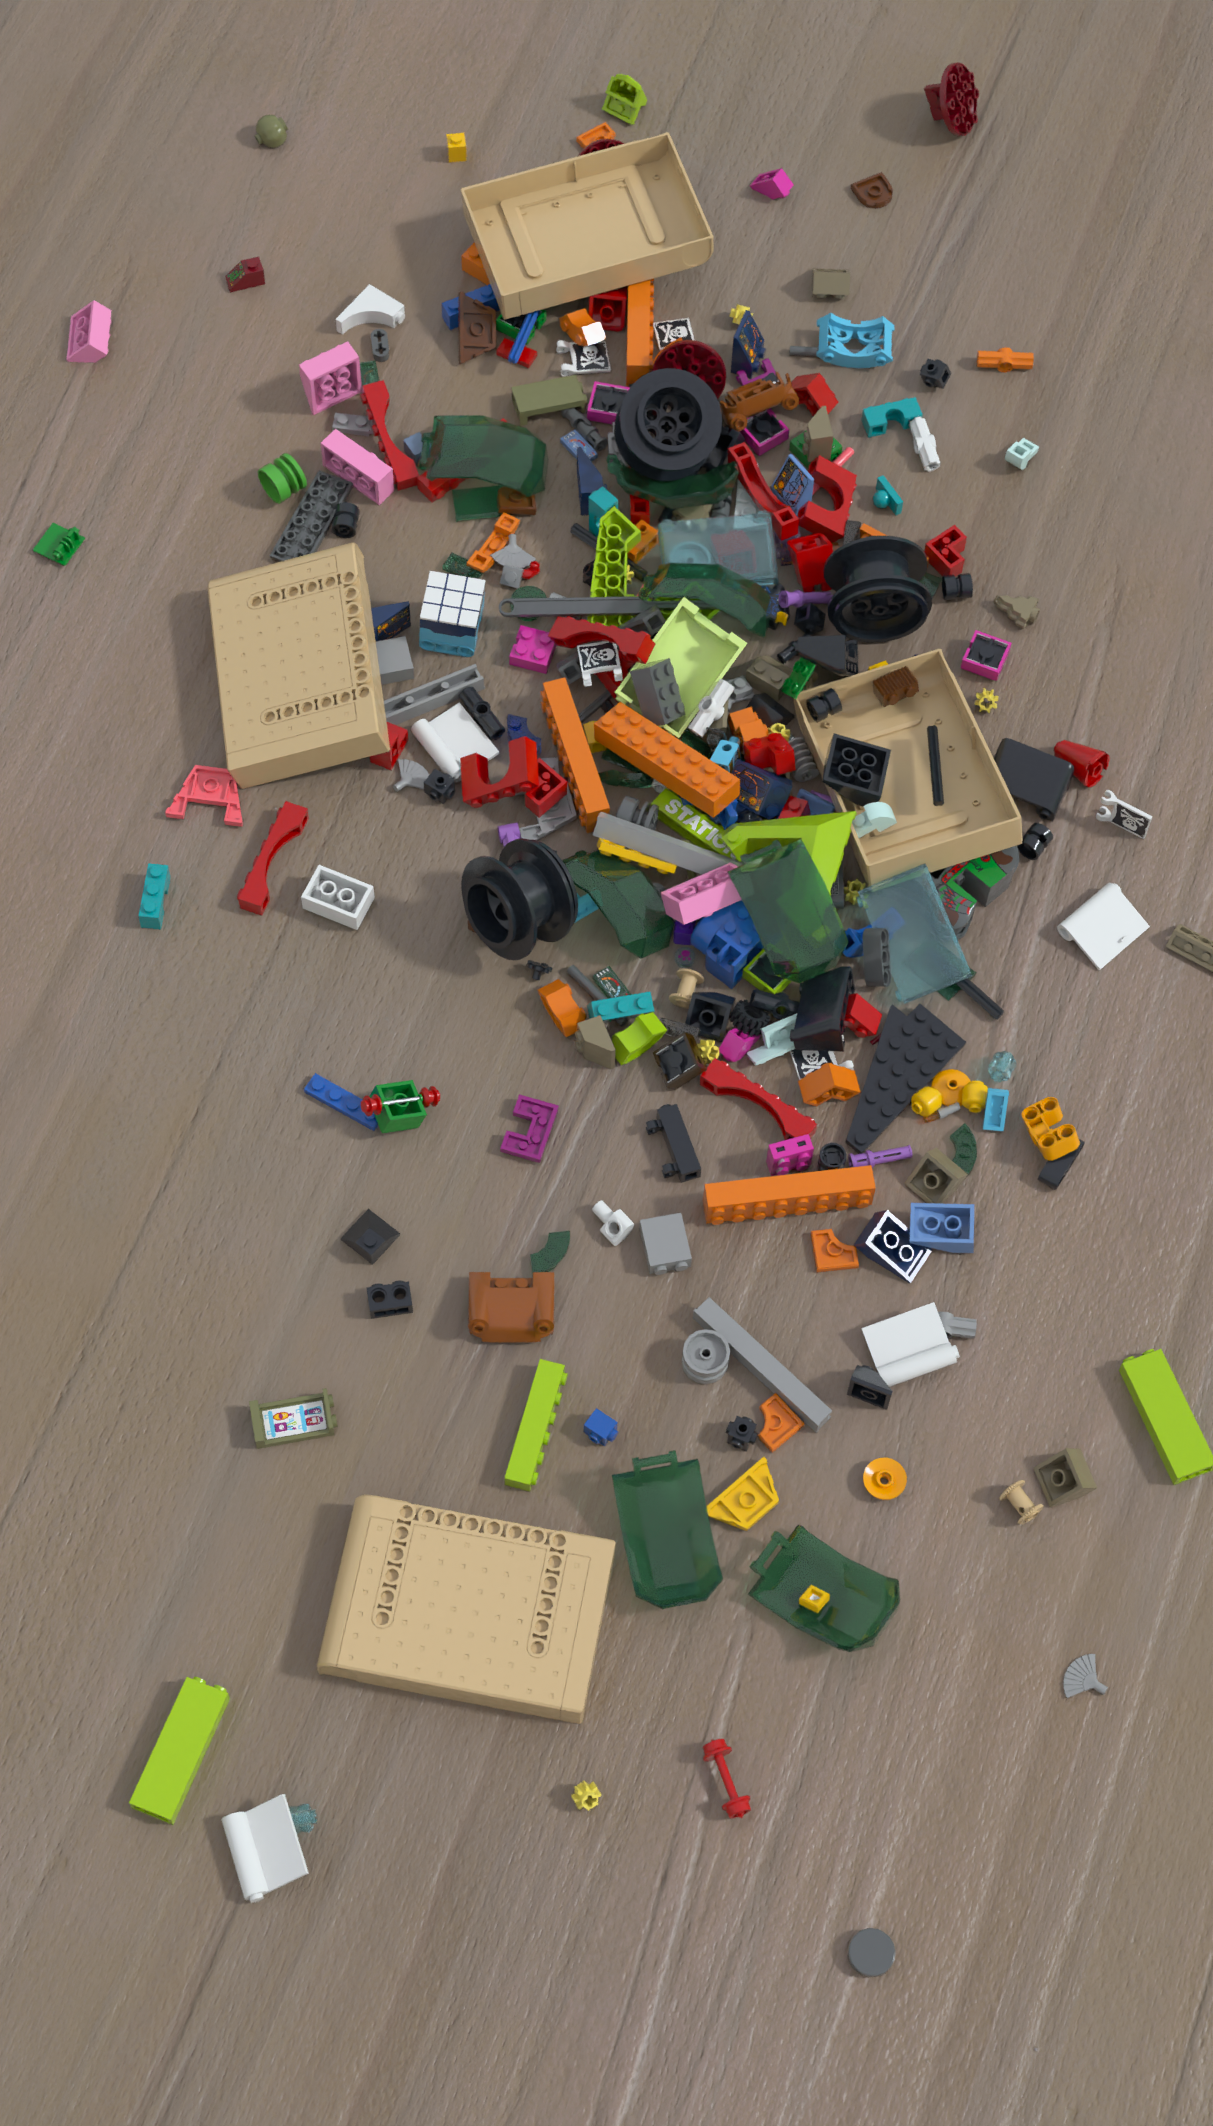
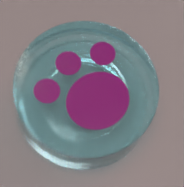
M681 947L676 951L675 963L679 967L688 968L694 964L695 953L691 948Z

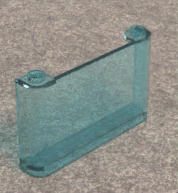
M758 511L756 514L681 521L663 520L657 526L664 594L683 593L694 582L704 591L778 584L779 582L771 514L766 511Z
M926 863L858 891L859 896L856 897L860 909L865 908L872 928H886L888 930L891 974L898 988L895 994L899 1002L903 1001L904 1004H907L972 977Z

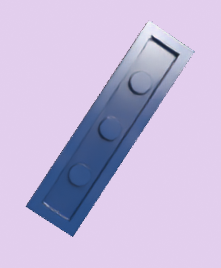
M315 1073L304 1088V1093L372 1131H375L378 1127L374 1113L371 1116H367L362 1111L361 1101L363 1099Z

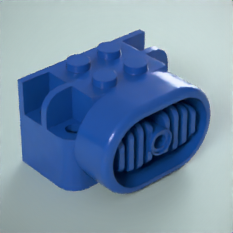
M745 898L713 912L711 916L702 917L692 932L690 942L692 946L706 955V970L733 989L743 978V969L768 943L774 945L783 936L785 915L781 912L777 916L771 911L769 903L763 905Z

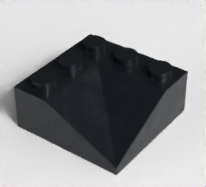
M834 733L827 749L822 782L856 805L864 807L869 803L879 802L882 796L891 750Z

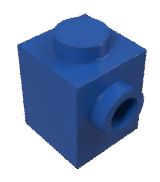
M596 1408L584 1424V1433L589 1435L588 1438L595 1444L600 1443L605 1446L608 1441L612 1442L619 1432L617 1431L618 1422Z

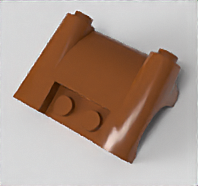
M777 371L775 372L776 383H773L771 380L766 382L760 378L727 392L728 396H725L726 403L722 400L720 401L722 420L731 429L742 431L747 426V418L778 405H781L786 410L796 408L799 403V397L792 387L789 374H785L786 384Z
M469 1272L468 1328L470 1334L482 1338L483 1342H541V1338L549 1334L553 1335L554 1272H533V1278H491V1272Z

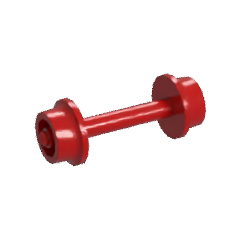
M723 1738L712 1739L703 1746L705 1754L703 1760L705 1762L715 1760L730 1801L723 1804L721 1808L727 1812L729 1819L742 1818L751 1811L749 1804L751 1798L749 1795L738 1797L724 1756L732 1752V1748L727 1746Z

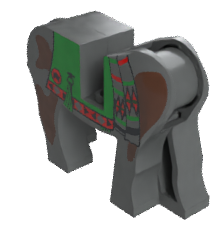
M1016 845L947 867L938 879L927 873L877 889L876 894L880 897L890 898L902 907L921 915L925 919L930 932L935 937L949 941L959 940L968 931L977 901L986 907L1009 888L1013 874L1019 864L1018 847Z

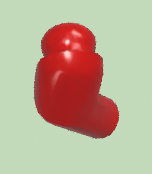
M532 561L529 565L530 567L524 569L522 579L528 580L539 574L540 564Z

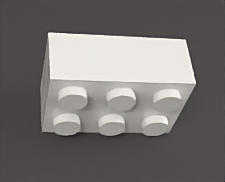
M318 865L301 896L303 909L358 930L375 898L372 885Z

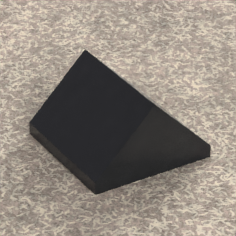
M766 693L754 694L746 707H752L753 712L757 713L758 719H761L767 728H771L776 723L786 726L795 718L794 714Z

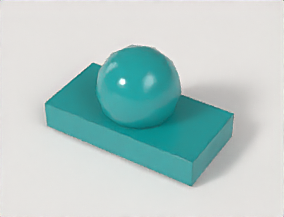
M885 476L878 477L876 483L877 492L873 495L874 505L878 508L889 506L895 515L902 512L903 500Z

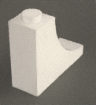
M369 284L336 318L337 331L344 334L350 328L364 323H380L395 328L405 319L404 305Z

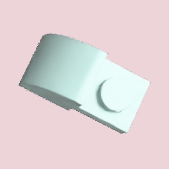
M1023 438L1019 443L1016 441L1007 450L1005 460L1023 470L1026 468L1028 461L1037 453L1039 447Z
M873 802L865 805V811L857 815L855 820L852 821L858 838L875 829L881 832L897 823L891 807L883 802Z

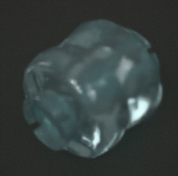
M1006 1051L997 1052L993 1055L987 1071L993 1080H998V1082L1007 1081L1011 1078L1017 1063L1011 1053Z
M307 1803L299 1806H289L296 1833L311 1832L314 1824H317V1818H315L317 1817L316 1810H311L310 1804Z

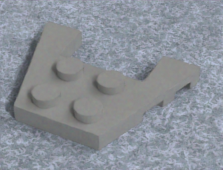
M568 784L567 795L540 818L536 816L538 824L519 828L521 838L539 840L576 819L577 815ZM526 792L517 793L515 796L525 794Z

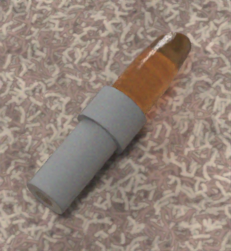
M957 1102L945 1108L942 1107L930 1116L923 1117L925 1123L945 1118L947 1115L961 1110L960 1105Z

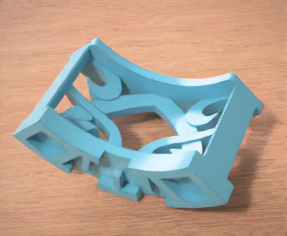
M829 313L817 320V326L819 327V351H817L816 356L824 362L848 368H870L884 366L893 361L891 346L894 325L885 317L861 321V324H851V320H846L833 313ZM853 338L858 339L866 347L854 354L846 349L843 344Z

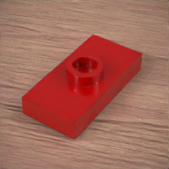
M504 338L496 350V355L508 359L514 341ZM524 346L517 364L529 368L537 357V351Z

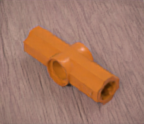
M1007 347L1000 348L997 351H978L976 363L977 367L997 368L1000 372H1009L1012 369H1032L1034 354L1013 352L1012 349Z

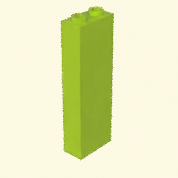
M1150 1349L1137 1358L1131 1356L1124 1359L1119 1372L1173 1485L1213 1471V1454L1162 1349L1156 1351Z
M194 1676L193 1679L186 1677L130 1799L129 1804L132 1809L174 1825L230 1700L225 1688L219 1685L209 1686L205 1680Z

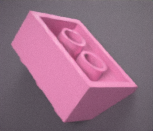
M93 300L71 316L67 350L68 362L96 363L107 355L111 324L110 309Z

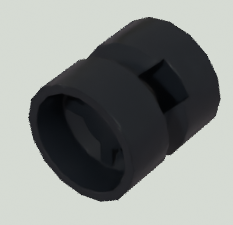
M341 502L336 505L332 524V532L336 536L352 538L356 535V523L359 519L360 510L355 504Z
M959 574L957 578L954 575H943L942 594L944 600H954L957 596L962 599L972 598L973 583L971 574Z
M832 688L821 692L820 697L815 695L806 700L807 709L813 720L817 723L828 718V714L834 715L842 711L839 696Z
M1033 823L1026 831V834L1022 836V844L1017 845L1018 851L1027 859L1037 860L1053 840L1052 832L1043 824Z
M837 1143L824 1145L819 1154L818 1171L844 1168L847 1155L845 1149Z

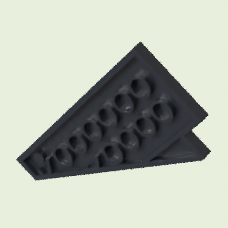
M919 1003L908 1016L903 1014L893 1004L890 1006L845 1141L858 1154L864 1153L911 1103L912 1096L923 1087H926L966 1044L965 1040L922 1004Z

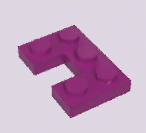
M519 1094L513 1116L530 1120L531 1124L527 1136L506 1130L500 1152L540 1163L559 1106Z

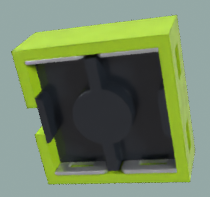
M768 943L743 969L742 977L758 990L776 994L782 992L799 975L800 966L789 957L785 959L781 956V951Z

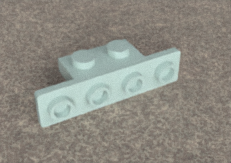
M797 1013L761 1028L764 1045L747 1052L748 1058L754 1065L763 1064L770 1059L782 1056L795 1049L794 1042L790 1041V1031L794 1029Z

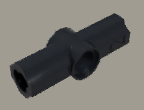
M474 687L463 689L459 694V698L473 715L477 725L483 728L491 740L500 738L505 733V728L491 711L490 704L481 698Z
M755 989L751 993L749 1006L771 1012L777 1019H785L797 1013L799 1002L789 999V996L782 992L771 994Z

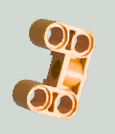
M1044 1098L1022 1111L1021 1115L1033 1143L1038 1147L1046 1160H1056L1079 1147L1080 1141L1073 1125L1064 1124L1055 1129L1049 1128L1060 1122L1063 1118L1059 1102L1056 1098Z

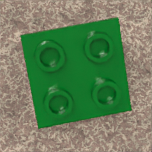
M52 523L33 551L66 566L85 540V537L79 535V529L76 527L68 530Z
M800 658L794 664L790 677L784 681L781 691L797 699L799 693L803 691V687L806 686L805 683L809 681L808 678L815 671L816 665Z

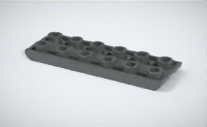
M319 470L271 552L270 558L285 561L317 552L333 524L336 505L346 501L352 490L353 483Z

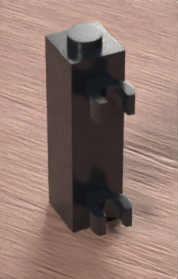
M677 1104L663 1105L660 1109H657V1120L646 1122V1131L648 1135L655 1134L660 1130L663 1134L673 1163L662 1166L664 1178L678 1174L680 1182L683 1183L701 1177V1166Z

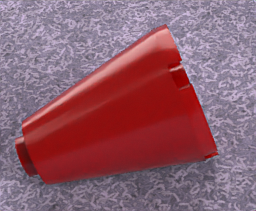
M1067 740L1059 741L1054 747V756L1071 763L1074 766L1073 775L1084 786L1093 787L1103 777L1101 775L1102 770H1107L1110 757L1105 751Z

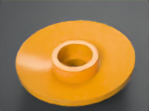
M954 1069L943 1070L934 1077L931 1087L940 1092L942 1105L949 1106L958 1102L962 1106V1089L970 1082V1079L961 1071ZM953 1083L956 1087H951L949 1084Z
M885 1457L871 1461L865 1468L863 1483L866 1490L873 1497L881 1500H891L898 1497L904 1491L907 1475L902 1465L897 1461ZM885 1478L888 1480V1483L882 1484L880 1480Z

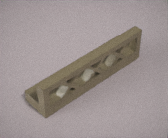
M1179 924L1174 929L1166 947L1213 972V941Z

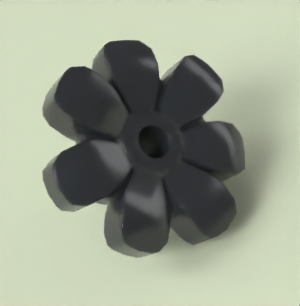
M528 960L527 967L534 970L532 978L540 980L542 973L549 974L553 969L546 963L540 964L533 960Z

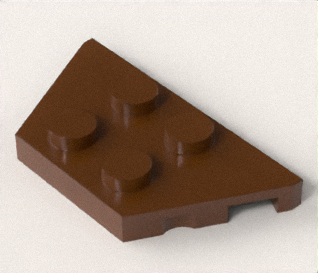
M461 291L458 293L459 364H463L496 348V310L489 306H484L482 302L470 298Z

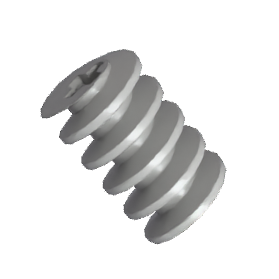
M796 737L788 741L794 749L796 770L792 771L796 781L799 782L812 780L819 774V770L815 769L816 764L813 763V757L810 756L811 753L807 750L808 746L804 743L805 739L802 737Z

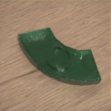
M615 769L598 773L601 782L616 787L619 785L629 788L651 787L653 779L643 773H624Z
M964 1123L950 1135V1140L954 1144L956 1151L952 1161L969 1175L976 1162L977 1143L971 1129Z
M570 1231L549 1233L548 1242L545 1247L537 1253L530 1254L532 1276L533 1272H549L560 1263L569 1248Z

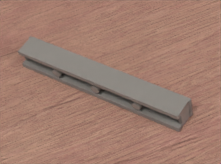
M474 664L384 701L386 722L397 725L459 700V694L467 687H474L477 692L485 689L484 678L479 674L477 666Z
M600 812L597 817L593 836L696 873L705 874L730 862L748 872L750 871L751 865L739 863L735 859L607 813Z
M710 1297L697 1309H694L693 1319L704 1329L713 1330L723 1335L729 1344L730 1353L774 1394L776 1393L816 1433L831 1418L832 1410Z

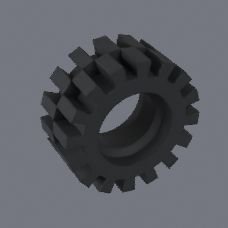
M740 1000L730 1015V1021L733 1022L732 1025L734 1027L737 1026L739 1031L743 1030L744 1034L748 1032L750 1036H753V1034L758 1036L762 1034L761 1028L767 1026L770 1016H768V1011L749 1006L748 1000Z

